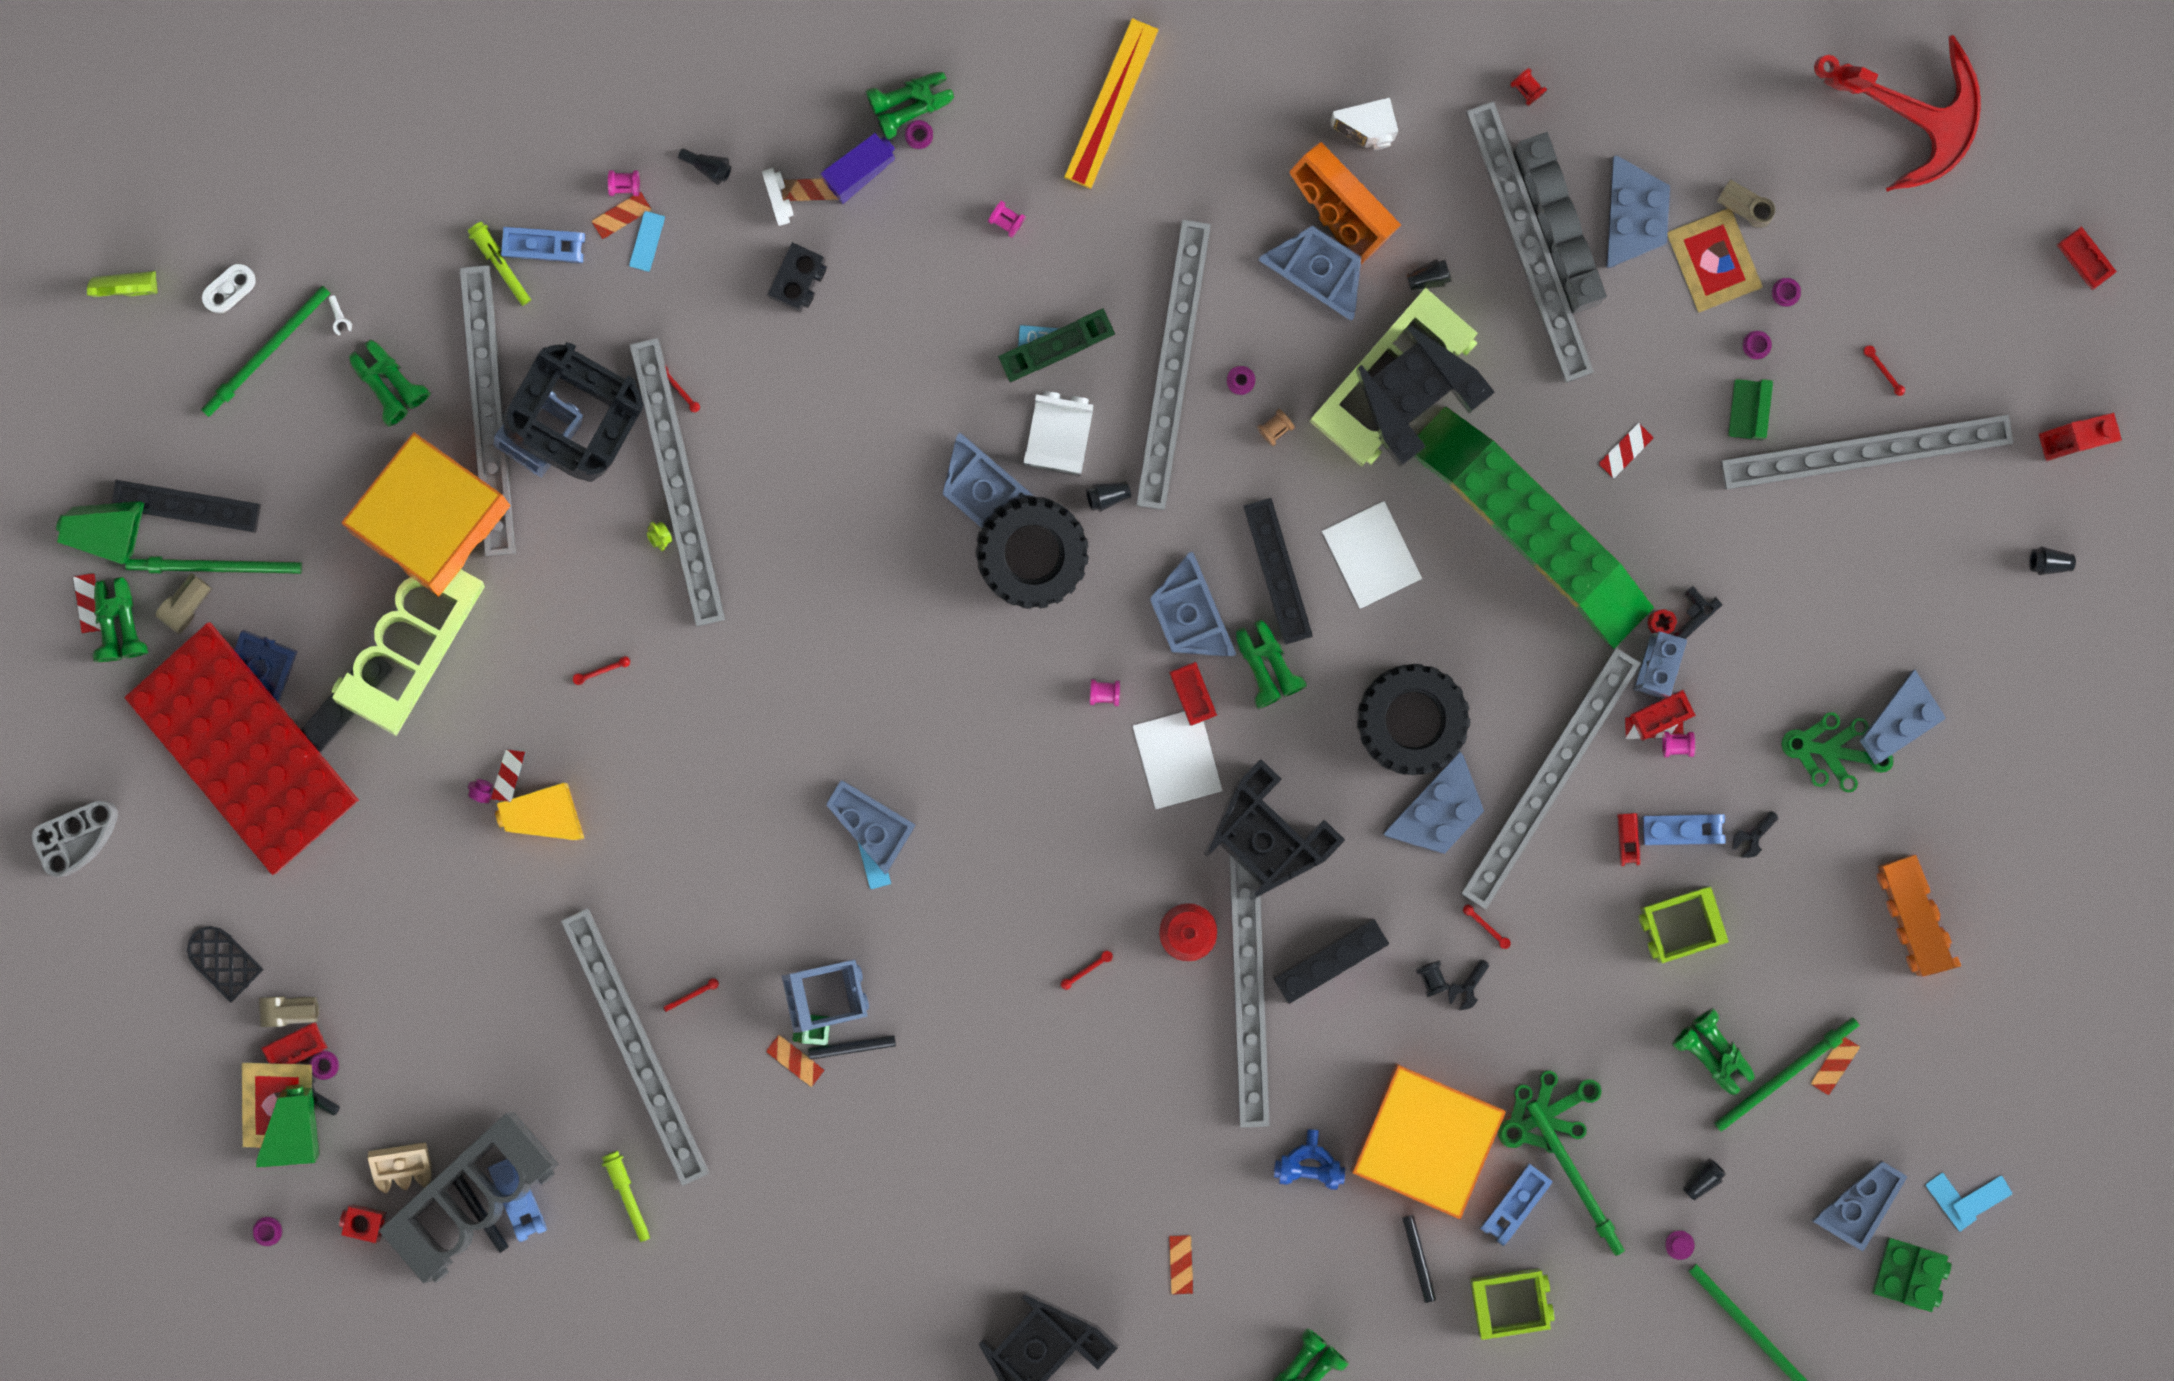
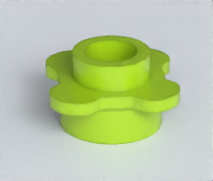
M661 521L657 524L651 522L650 526L647 527L648 532L646 534L652 546L655 548L658 546L661 551H664L667 544L672 542L671 534L665 524Z

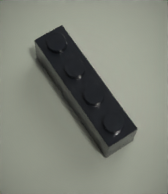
M1372 918L1273 977L1287 1003L1290 1004L1388 946L1389 942L1375 919Z

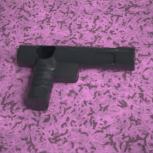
M1691 586L1685 592L1686 596L1694 602L1686 611L1691 619L1674 634V636L1683 639L1689 637L1723 606L1716 597L1708 603L1694 586ZM1705 605L1712 608L1711 612L1707 615L1704 612Z

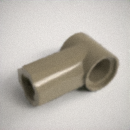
M1731 179L1717 200L1719 204L1747 219L1756 228L1768 226L1776 212L1775 205L1770 199L1758 196ZM1758 206L1766 208L1769 216L1765 219L1757 218L1754 214V208Z
M191 573L173 597H168L161 604L155 617L177 634L182 633L191 623L195 616V610L212 588L202 579Z
M285 996L259 998L260 1027H280L291 1023L318 1022L319 1004L317 997L285 999Z

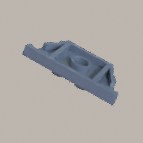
M1619 156L1612 157L1606 268L1615 267L1620 263L1667 244L1670 185Z
M1313 225L1259 258V261L1351 321L1354 319L1362 257Z
M959 432L956 436L942 495L983 528V522L987 516L990 517L995 512L994 509L1008 503L1010 499L1024 498V496H1032L1033 494Z
M1192 551L1188 553L1184 560L1150 598L1151 604L1172 653L1232 657L1236 655V652Z
M1461 752L1447 764L1383 833L1386 837L1445 854L1479 818L1484 809Z

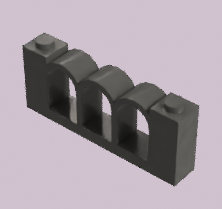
M1548 131L1522 140L1515 148L1513 154L1572 314L1574 315L1599 306L1607 295L1599 272L1595 267L1588 243L1583 236L1580 220L1569 197L1567 185L1557 162V156Z
M515 1112L505 1113L390 1219L379 1232L423 1284L432 1281L437 1283L449 1273L447 1268L453 1263L450 1257L459 1255L468 1249L472 1243L473 1230L488 1228L495 1224L501 1217L503 1203L523 1198L529 1192L532 1185L539 1183L544 1185L555 1175L553 1170L559 1163ZM495 1145L518 1172V1187L511 1195L502 1194L475 1164ZM465 1173L484 1193L489 1202L488 1215L480 1223L472 1221L446 1192ZM435 1200L452 1218L459 1229L458 1243L451 1250L442 1248L417 1220V1217Z

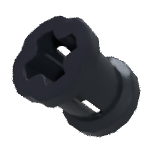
M1440 960L1416 969L1417 974H1421L1427 989L1425 992L1427 997L1451 988L1449 983L1445 982L1440 970Z

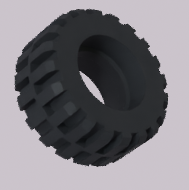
M1033 495L1024 496V498L1019 499L1013 498L1008 500V503L994 509L995 512L990 517L987 516L983 522L984 526L981 532L979 531L976 539L978 543L977 548H975L979 572L989 588L1007 603L1013 606L1018 605L1025 609H1031V607L1046 608L1049 604H1058L1063 601V597L1068 593L1072 594L1076 590L1075 586L1079 580L1082 581L1085 575V565H1088L1089 560L1087 555L1088 541L1085 538L1084 529L1075 516L1061 504L1045 497H1034ZM1027 525H1038L1048 529L1055 536L1059 546V557L1055 567L1050 573L1038 579H1025L1017 576L1010 570L1005 559V546L1009 537L1017 529Z
M1423 664L1397 666L1378 676L1364 692L1357 711V730L1359 729L1360 740L1371 758L1375 759L1381 764L1380 766L1387 770L1389 769L1403 775H1422L1446 766L1459 754L1462 745L1466 742L1468 737L1467 731L1470 727L1468 701H1465L1464 693L1460 686H1457L1448 674L1440 672L1435 667H1428ZM1409 692H1417L1428 696L1434 701L1440 712L1441 722L1438 733L1429 743L1420 747H1407L1398 743L1390 735L1386 725V714L1390 704L1398 696Z

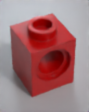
M352 1204L348 1206L347 1210L342 1211L339 1221V1227L343 1228L341 1235L377 1243L381 1240L382 1234L379 1230L384 1226L387 1212ZM358 1215L364 1216L368 1221V1227L365 1231L359 1230L355 1226V1218Z

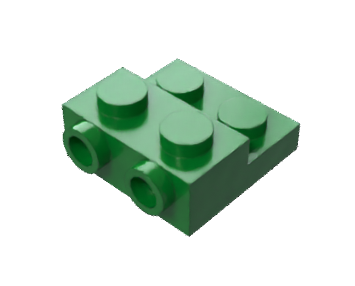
M1888 1237L1872 1293L1932 1312L1933 1308H1938L1942 1302L1943 1291L1939 1290L1942 1278L1947 1280L1951 1271L1952 1264L1947 1262L1949 1256Z

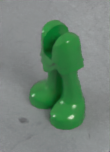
M934 72L919 78H913L911 81L903 82L904 87L887 93H882L875 87L865 90L875 116L911 98L916 101L903 109L877 117L881 131L888 140L897 135L898 128L904 123L922 114H931L948 105L954 99L952 89L932 95L930 88L947 80L944 72Z
M370 339L364 345L378 362L369 368L366 361L356 351L349 355V361L361 381L366 382L379 399L383 407L382 419L387 427H391L402 421L408 414V410L393 395L381 378L389 379L410 409H415L426 402L431 392L424 385L410 383L398 370L401 366L396 363V360L390 357L378 343Z
M124 577L114 578L115 598H109L105 580L96 581L94 615H96L95 623H100L102 645L93 651V662L122 660V657L130 659L148 654L146 643L139 640L132 615V608L134 607L129 584ZM118 616L123 639L122 649H120L114 624V620Z
M1262 619L1254 622L1257 634L1262 641L1257 646L1253 647L1251 638L1244 627L1236 631V640L1243 659L1247 660L1258 684L1259 692L1254 699L1257 709L1267 707L1281 699L1278 688L1273 683L1263 660L1270 662L1284 697L1293 695L1307 687L1305 680L1300 676L1292 674L1282 657L1285 653L1280 648L1281 645L1276 641L1270 628Z
M1710 1008L1692 1022V1025L1720 1053L1718 1059L1703 1044L1691 1026L1683 1029L1673 1040L1672 1045L1678 1051L1689 1050L1709 1070L1710 1076L1722 1089L1731 1095H1736L1740 1092V1088L1729 1075L1737 1069L1738 1073L1749 1083L1755 1078V1075L1739 1048H1736L1733 1041L1729 1044L1720 1033L1716 1025L1719 1015L1714 1008Z
M1306 1328L1301 1336L1303 1346L1284 1371L1279 1372L1273 1381H1320L1332 1369L1343 1371L1349 1365V1362L1335 1348L1329 1345L1305 1377H1298L1314 1356L1327 1345L1322 1337L1313 1330Z

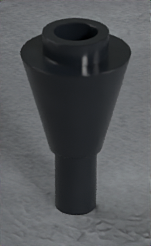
M684 148L679 152L678 159L694 165L698 171L716 185H719L722 181L725 182L730 176L731 166L729 165L728 158L703 154L697 155Z

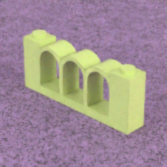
M1427 288L1419 294L1310 420L1316 428L1361 467L1366 462L1370 465L1373 464L1382 453L1378 449L1382 443L1379 440L1378 431L1367 429L1340 406L1341 402L1360 382L1356 373L1357 368L1362 365L1369 372L1386 351L1395 359L1403 354L1393 343L1412 321L1426 331L1442 347L1456 356H1459L1461 353L1467 356L1477 344L1473 339L1478 333Z
M461 569L441 593L443 597L456 603L441 630L414 617L404 609V599L409 591L416 587L424 586L412 577L401 583L395 594V604L398 611H392L383 615L376 624L374 638L377 646L363 650L356 657L353 665L354 676L347 673L344 679L339 677L332 688L334 695L332 698L336 703L397 736L485 588L483 581ZM395 622H405L435 638L419 666L388 649L383 644V635L389 625ZM374 657H385L415 673L398 701L370 686L363 680L362 670L368 660Z

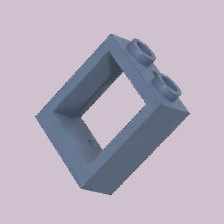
M551 391L542 408L568 425L562 435L571 440L581 427L583 415L575 405L569 402L564 403ZM503 424L495 434L493 446L542 478L551 464L513 443L505 435Z
M1660 631L1650 634L1633 690L1658 698L1671 696L1687 639Z
M855 959L781 976L794 1033L868 1017L866 1010L869 1009V1002L866 994L862 992L860 983L863 980V974L860 966L856 965ZM842 970L851 1012L811 1021L802 979Z

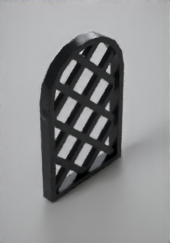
M209 926L200 928L193 933L188 941L187 953L193 966L230 1003L248 988L264 970L230 934L219 927ZM205 930H215V939H205ZM219 932L224 934L228 939H219ZM200 933V940H194ZM192 943H200V954H192ZM205 943H215V954H205ZM219 943H229V954H219ZM233 944L243 954H233ZM193 957L201 958V967L196 963ZM205 957H215V968H205ZM219 957H229V968H219ZM233 957H243V968H233ZM247 958L257 968H247ZM243 971V982H233V972ZM247 971H257L247 981ZM206 972H215V981ZM219 972H229V983H219ZM220 986H229V995ZM233 986H243L233 996Z

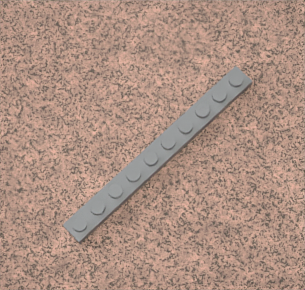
M1493 101L1466 111L1468 121L1564 381L1568 383L1593 374V368L1495 103Z
M1182 220L1136 506L1165 510L1211 224Z
M489 265L460 268L478 478L500 492L511 505L507 455L493 446L495 434L504 424L491 270ZM512 505L484 539L486 557L516 554Z
M658 338L630 344L696 626L699 627L724 621L726 619L660 341Z
M2009 415L1722 460L1721 468L1725 490L2010 445L2013 444Z
M1618 648L1614 649L1462 890L1461 894L1482 908L1487 909L1641 664L1640 662Z
M1229 854L1240 1128L1270 1127L1260 896L1254 900L1249 898L1260 886V883Z
M589 908L562 920L564 929L681 1185L684 1186L708 1175L710 1172Z

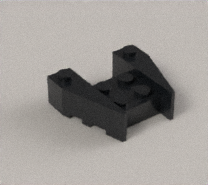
M1412 326L1405 332L1414 344L1407 351L1373 377L1369 375L1362 365L1356 370L1381 443L1399 467L1403 466L1426 447L1409 426V423L1451 391L1469 414L1495 393L1476 368Z
M1262 759L1236 783L1204 852V855L1207 857L1221 845L1261 884L1249 897L1251 900L1322 864L1345 841L1325 820L1320 822L1303 839L1262 799L1282 778Z
M1028 1292L1022 1298L1033 1310L996 1349L985 1338L979 1343L998 1381H1047L1075 1350L1098 1370L1119 1347L1098 1325Z

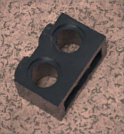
M792 242L767 294L769 298L800 313L804 307L809 308L815 295L812 288L816 280L822 281L827 270V266L824 265L825 258ZM802 259L813 261V268L807 273L798 270V263ZM790 285H798L801 288L800 295L795 299H789L785 295V291Z

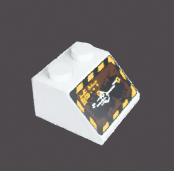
M1390 98L1333 111L1330 119V125L1333 129L1365 148L1373 146L1374 150L1390 147V142L1395 140L1398 133Z

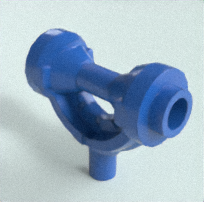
M1308 1129L1306 1145H1300L1290 1151L1288 1155H1282L1281 1161L1275 1160L1274 1178H1279V1184L1283 1185L1290 1184L1293 1180L1300 1177L1318 1179L1325 1184V1187L1337 1190L1338 1184L1344 1185L1345 1167H1340V1161L1334 1160L1327 1150L1318 1146L1319 1131ZM1305 1159H1314L1321 1166H1301L1299 1163Z

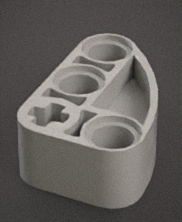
M95 801L37 826L32 832V842L45 872L53 877H64L88 864L101 851L113 832L118 819V809L116 806L108 801ZM101 806L105 807L108 812V816L103 822H100L96 817V812ZM75 817L81 823V828L76 834L69 827L70 821ZM46 832L53 833V838H50L51 842L44 841L43 836L47 835ZM58 856L63 857L65 860V867L60 872L54 867V860Z

